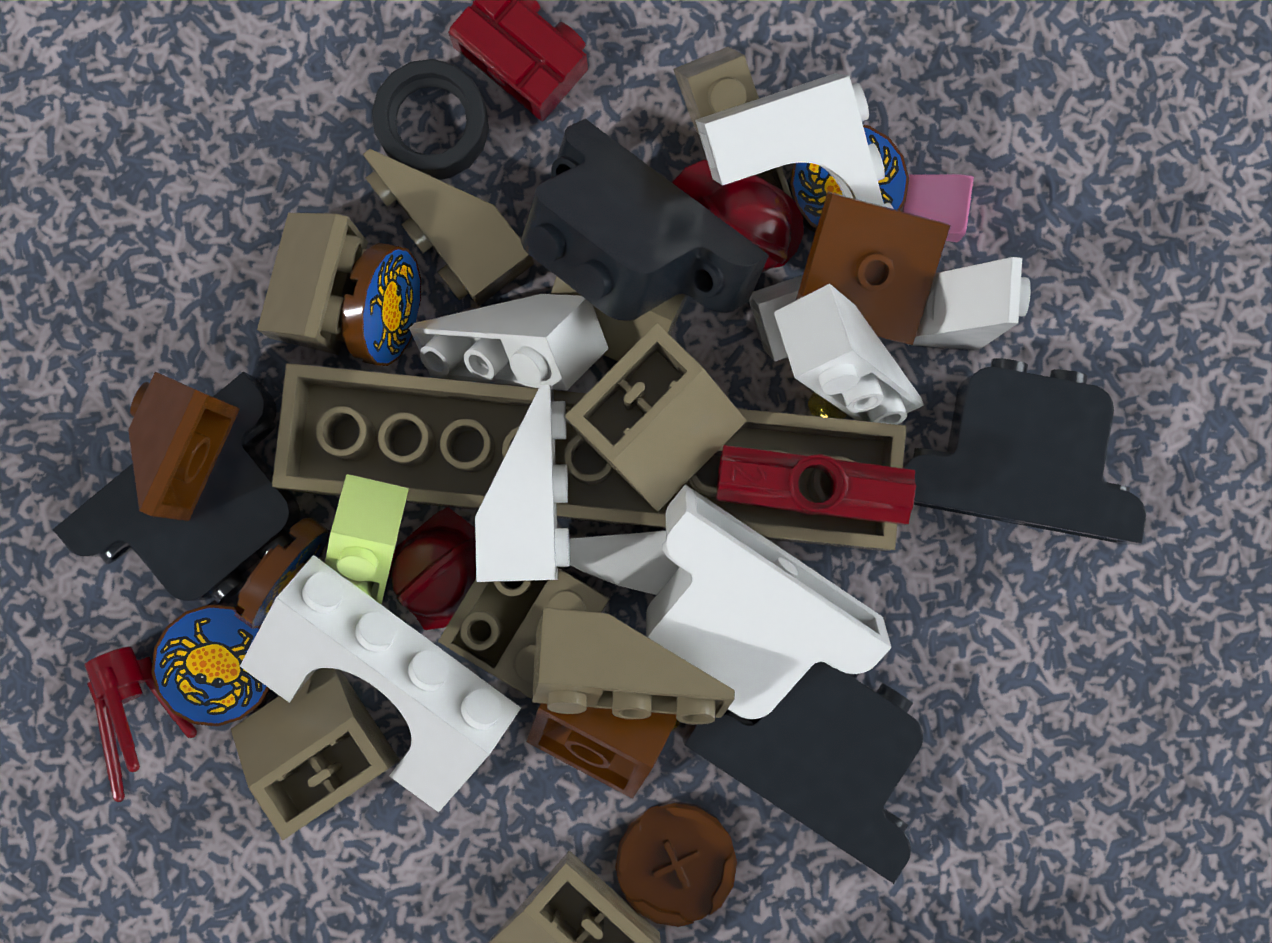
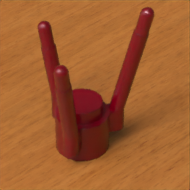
M131 646L104 653L84 664L90 680L87 685L95 704L108 780L110 781L112 797L116 802H122L125 798L114 729L128 771L132 773L138 771L140 764L123 704L143 695L140 687L141 683H146L187 738H194L197 734V730L192 723L173 714L158 696L151 673L152 661L150 657L137 660Z

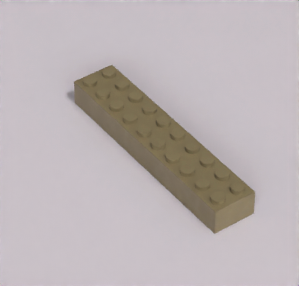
M286 363L272 487L286 491L341 496L346 474L409 488L406 503L479 510L538 388ZM553 390L554 401H565L566 414L587 394ZM737 409L746 419V423L724 444L727 446L804 456L822 454L835 460L903 468L906 425ZM566 420V439H555V465L567 464L568 503H556L557 518L666 529V510L678 492L657 512ZM722 447L686 483L687 486L768 540L876 551L895 550L898 524L823 514L807 515L792 510L716 501ZM807 468L800 474L798 485L802 496L814 503L824 502L831 490L828 476L822 470L816 468Z

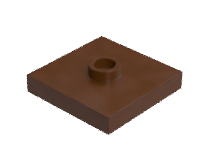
M827 192L796 300L830 283L856 305L878 337L913 345L951 225Z

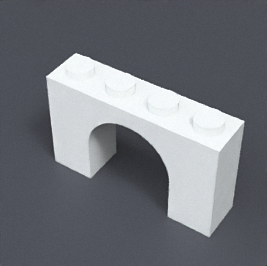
M835 73L695 120L712 178L721 185L790 163H813L824 168L835 179L843 196L894 209L890 203H883L878 181L885 178L884 165L878 148L874 143L868 145L862 121L869 118V110L864 92L858 83H851L850 76ZM803 275L754 291L750 297L749 303L764 351L774 361L788 357L774 312L796 300Z
M314 555L276 597L240 665L241 668L289 703L318 668H334L351 673L377 688L403 715L410 729L412 739L410 748L389 776L437 812L447 804L490 755L521 709V707Z

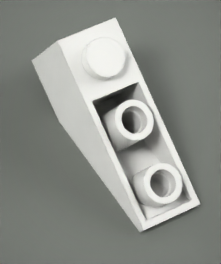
M1010 257L935 273L913 346L980 350L1018 324L1019 316L1024 317L1026 315L1030 302L1029 278L1021 277L1022 258Z
M830 283L774 312L795 379L856 421L898 425L906 419L907 413L924 406L918 392L856 305Z
M538 294L417 322L409 328L420 351L422 363L428 369L431 378L534 388H539L540 385H551L552 389L567 391L609 349L593 305L579 295Z
M540 385L475 516L477 582L558 580V567H569V529L557 528L556 503H568L567 464L555 465V439H566L567 434L565 401H554V392L551 385Z

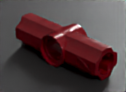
M723 445L716 501L792 510L807 515L823 514L908 525L914 506L916 490L915 470L835 460L822 454L804 456ZM807 468L822 470L830 480L831 490L829 496L822 503L808 501L799 490L798 480L800 474Z

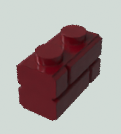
M474 0L473 4L468 6L450 26L448 34L453 48L543 122L587 72V54L583 52V49L586 47L585 42L567 24L559 22L553 27L538 14L541 7L536 0Z

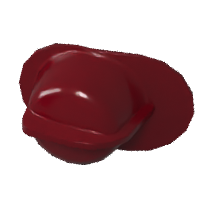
M707 159L685 167L673 180L672 183L769 255L761 273L771 268L784 266L797 252L804 235L803 216L796 201L780 188L757 175L721 185L713 180Z
M449 507L434 514L396 547L389 570L392 588L396 594L397 601L417 618L424 630L446 627L476 579L475 527Z

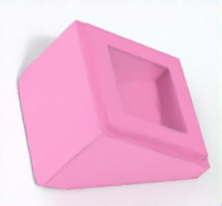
M961 174L909 175L907 198L903 205V212L951 225L946 241L959 242L967 229L974 177Z

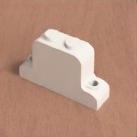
M686 484L668 505L666 510V541L662 544V549L666 556L680 568L647 608L646 637L734 689L735 700L728 709L738 716L747 719H757L768 715L815 663L825 662L842 672L860 674L871 670L891 649L884 619L881 615Z

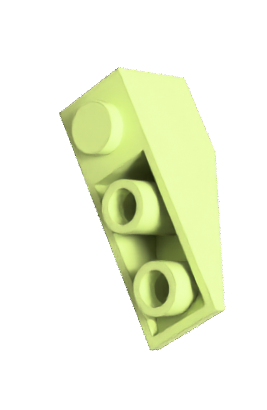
M346 474L330 533L325 564L375 601L382 604L409 488Z

